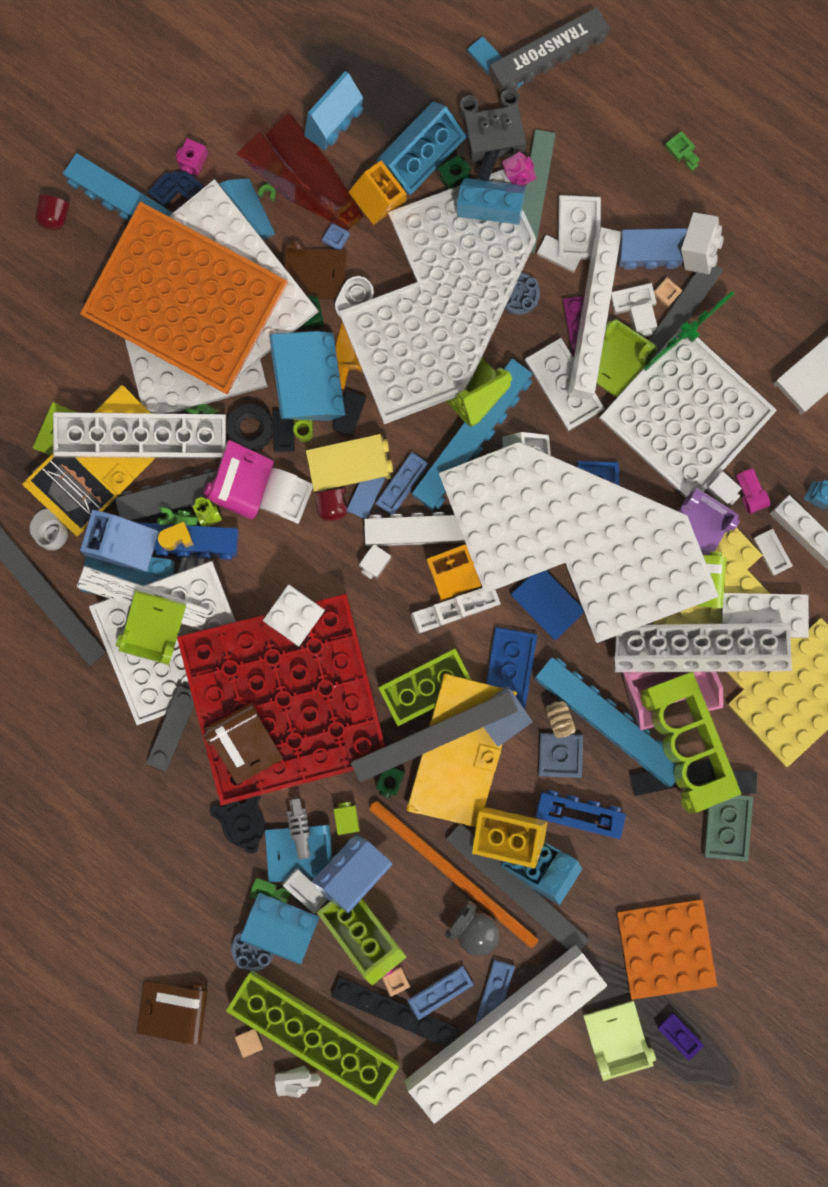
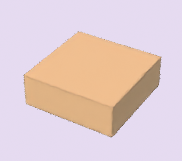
M666 277L656 288L654 294L659 301L666 307H669L683 290Z
M402 967L394 969L392 974L382 977L390 997L410 988Z
M255 1029L235 1036L243 1058L264 1049L259 1034Z

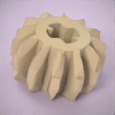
M556 701L546 707L549 721L557 738H565L575 733V726L566 702Z

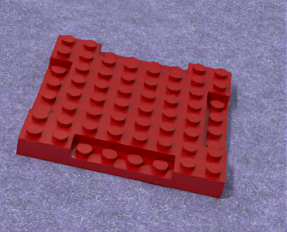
M346 593L314 601L325 611L300 646L265 623L263 619L267 614L177 637L202 736L206 733L205 728L252 703L265 729L283 757V760L237 785L213 744L208 745L203 736L220 805L354 771L351 765L352 761L385 747Z

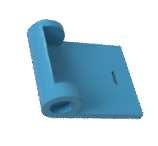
M330 825L308 826L310 835L307 840L310 858L299 860L297 858L295 840L292 841L289 828L265 830L269 882L285 881L296 868L309 879H315L318 873L332 860Z

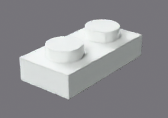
M652 283L611 292V301L615 314L628 312L633 306L652 303V306H655L657 303Z

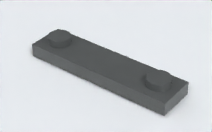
M182 685L178 686L146 763L165 772L169 767L194 707L189 688Z

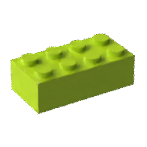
M456 649L378 687L397 726L435 708L444 673L471 680Z
M363 898L349 913L332 902H329L317 912L362 976L371 985H374L406 958V955Z

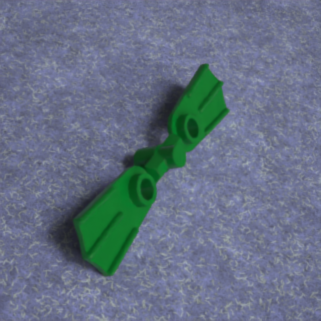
M733 291L728 293L710 312L707 310L697 318L698 321L694 320L691 324L685 322L680 327L682 332L677 335L678 339L674 337L666 345L667 347L644 367V370L648 371L682 339L688 338L691 343L700 336L697 332L698 326L727 303L735 293Z

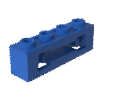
M547 789L546 793L540 792L535 818L621 839L626 814L621 813L622 808L609 805L608 809L601 808V803L588 800L587 804L579 802V797L567 795V798L558 797L559 792ZM553 801L563 803V806L596 815H600V813L610 815V819L600 817L598 824L609 827V830L598 828L597 824L563 815H561V818L548 814L549 812L561 814L562 807L552 805Z

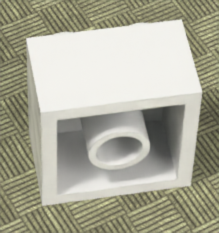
M693 212L681 249L685 270L710 274L711 268L716 266L718 258L716 253L718 248L721 249L724 239L721 236L722 226L719 225L717 216Z
M288 584L263 621L300 646L325 610Z

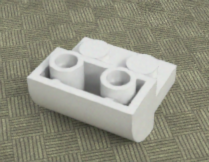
M272 468L259 509L299 524L313 489V484L298 478L294 474Z

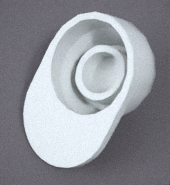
M361 276L352 277L346 281L335 303L336 312L339 317V311L373 299L374 290L370 281Z
M48 509L39 511L33 517L30 524V533L37 544L46 550L55 551L60 549L68 538L67 527Z

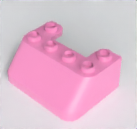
M622 672L630 706L640 731L654 727L651 719L652 711L648 712L642 705L640 691L690 672ZM693 672L708 711L723 708V686L717 673Z

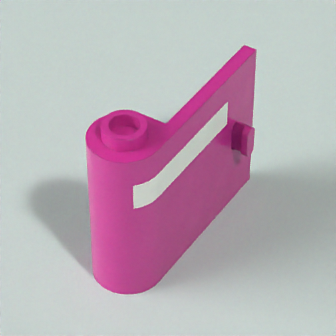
M228 440L216 478L211 483L207 482L204 487L203 494H205V499H210L212 503L252 520L259 510L274 461Z

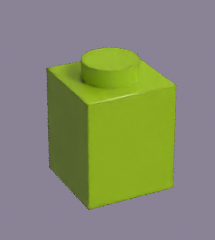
M351 802L339 803L338 808L334 809L338 835L359 832L356 805L351 806Z

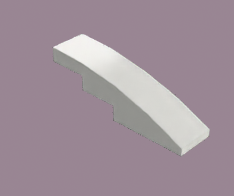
M483 588L410 615L417 634L493 608L501 603L496 590L485 593Z

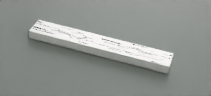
M84 566L77 585L78 588L130 606L135 590L187 604L182 624L200 630L203 629L209 609L87 566Z

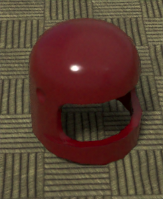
M39 195L35 214L36 222L47 230H60L65 225L70 204L53 196Z
M345 487L315 493L317 512L323 521H339L347 515L348 510L343 502V494H346Z

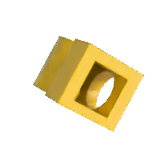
M184 522L164 529L158 535L159 544L167 551L174 550L181 543L184 544L185 548L194 545Z

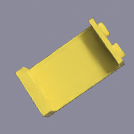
M381 434L306 450L314 492H324L327 489L383 477L391 479L390 473L393 472V465L391 460H387L386 452H389L387 439L383 440Z

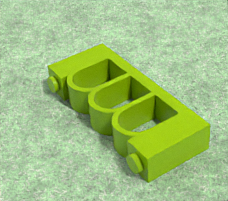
M690 672L640 691L642 705L648 712L652 711L651 719L653 726L658 732L666 735L663 740L664 754L670 761L677 763L674 770V778L678 787L685 791L680 793L682 798L681 804L688 814L697 813L741 795L694 673ZM686 698L695 722L677 729L669 727L664 721L663 714L665 708L673 702ZM697 727L706 750L687 758L682 757L675 748V740L680 733ZM708 755L717 778L702 785L694 786L687 779V767L691 762Z

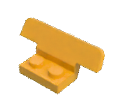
M342 322L335 348L341 389H344L349 370H357L362 373L363 371Z

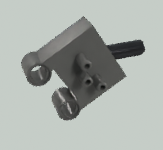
M512 88L504 90L501 94L500 109L478 112V100L474 96L467 95L461 99L460 117L465 123L472 162L483 160L478 178L488 181L497 158L515 155L518 152L525 153L526 141L519 111V93ZM511 100V101H513L514 103L509 104V103H506V101ZM471 107L473 108V110L468 111L465 110V108Z

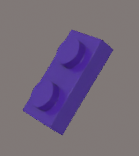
M673 1013L657 1027L688 1061L704 1047L697 1037Z

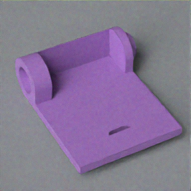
M696 487L690 491L678 511L688 516L702 555H709L710 551L715 552L724 534L730 530H735L740 522L738 519L739 514Z

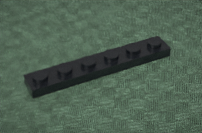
M342 976L339 977L331 996L336 1000L444 1047L449 1046L455 1041L460 1030L459 1027L429 1014L417 1020L409 1005Z

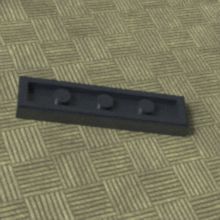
M710 759L695 761L689 764L686 775L691 784L714 780V769ZM649 771L629 775L634 796L678 788L676 782L672 787H667Z

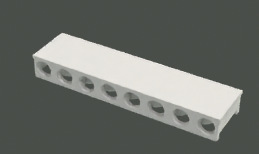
M828 337L773 384L799 410L798 413L800 415L828 393Z
M54 413V457L222 458L226 447V415Z
M790 623L643 625L616 636L615 672L792 671Z

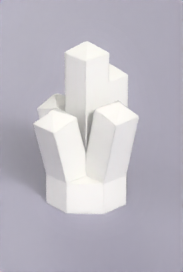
M305 1066L286 1072H278L275 1075V1086L278 1096L288 1095L299 1098L301 1094L306 1093L308 1087L319 1086L321 1082L319 1075H311Z

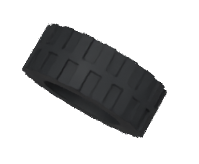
M248 403V405H240V407L235 408L230 413L229 419L226 422V431L232 442L254 452H257L259 449L262 450L264 446L270 443L269 441L273 437V422L269 413L264 408ZM247 418H254L260 423V432L254 438H246L240 432V424Z

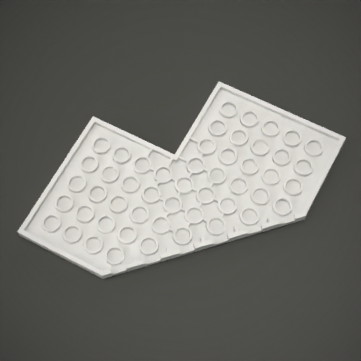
M505 169L492 173L488 180L511 184L510 180L507 179ZM460 186L388 212L390 221L417 282L339 311L384 424L455 398L460 392L467 390L536 242V237L523 210L520 225L458 217L457 201Z
M520 442L439 473L484 592L488 593L566 563L596 643L719 597L688 516Z

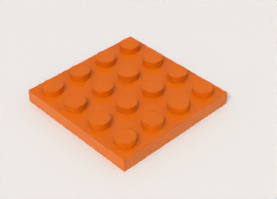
M703 899L617 912L631 1000L717 987Z

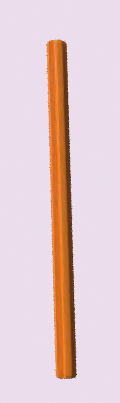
M378 801L373 802L369 807L373 814L528 947H535L538 943V938Z

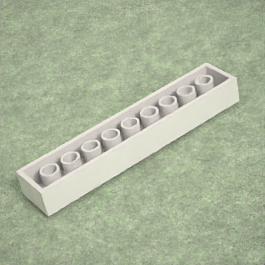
M577 945L573 946L404 1080L408 1092L435 1124L606 988L607 984Z

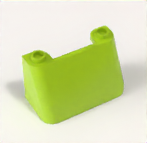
M481 358L467 390L460 392L458 396L445 402L469 427H473L483 419L511 387L512 377L507 369L498 368L495 371Z

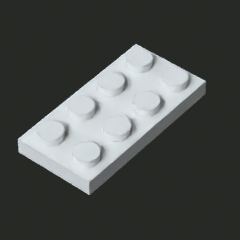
M560 338L526 358L525 363L569 432L601 413L605 408L596 394L589 399L568 395L574 358Z
M724 593L723 608H721V624L790 623V638H808V595Z

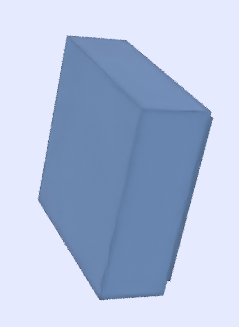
M331 223L322 238V243L333 249H342L350 236V232Z

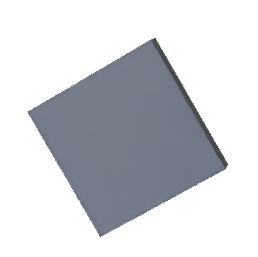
M508 686L492 698L510 691L518 712L484 727L497 747L533 722Z
M540 733L538 776L582 778L583 735L570 734V736L565 738H557L554 734Z

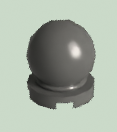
M469 900L467 906L464 905L453 919L454 925L450 930H446L444 936L450 941L458 938L460 946L466 953L473 956H484L491 953L497 947L500 941V930L498 924L491 916L485 913H476L475 909L477 906Z

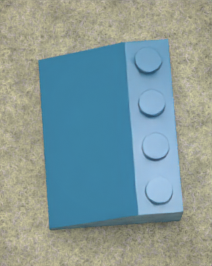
M316 331L269 335L281 419L331 421L344 416L345 410L333 333Z

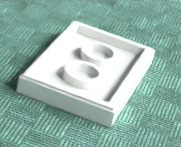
M559 195L558 257L591 260L594 237L600 230L601 197ZM564 244L583 253L564 252Z

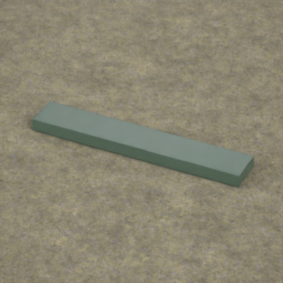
M536 129L530 158L534 163L537 179L526 184L523 211L536 237V242L530 254H535L556 135L553 132Z

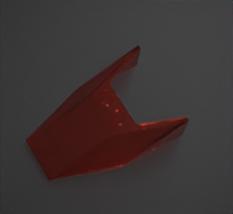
M290 113L266 134L270 143L261 132H258L236 153L238 157L284 198L348 231L364 217L329 160L312 141L305 137V131Z

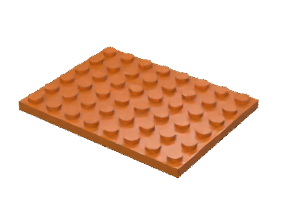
M140 202L80 315L228 395L284 292L288 281Z

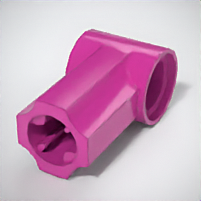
M753 468L735 476L739 486L742 488L743 503L749 514L770 506L769 496L761 488Z

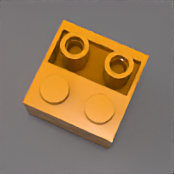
M379 161L364 172L348 192L372 225L386 217L388 212L397 209L406 202V192L382 161Z
M466 544L426 560L441 601L481 587L474 562Z

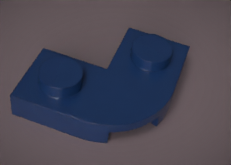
M185 171L167 172L148 191V194L165 208L178 193L189 201L204 186Z

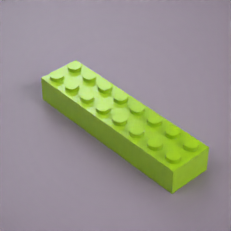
M253 970L250 971L226 1010L232 1016L374 1105H377L399 1068V1061Z

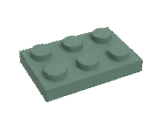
M738 795L707 808L703 857L748 862L753 796Z

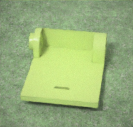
M634 1001L583 1015L603 1081L653 1066V1061H656L653 1048L648 1049Z

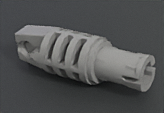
M299 798L289 800L290 811L287 812L291 839L292 841L295 840L298 860L310 858L307 840L310 832L306 809L301 808Z

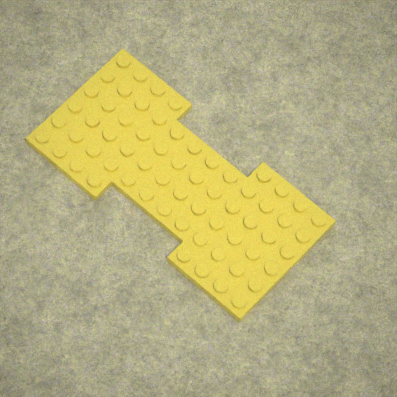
M737 527L733 531L726 532L715 552H723L722 556L727 557L724 593L770 594L747 570L763 555ZM693 606L651 623L653 625L721 624V608ZM819 618L809 627L808 638H790L792 671L726 672L742 689L727 705L786 768L828 730V625L822 618Z

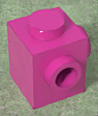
M187 138L183 148L180 147L176 154L180 170L190 175L193 173L198 176L208 156L206 146Z
M521 152L502 161L507 179L513 184L526 185L537 179L533 161Z

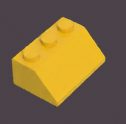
M485 807L478 814L472 854L536 868L544 844L548 821Z

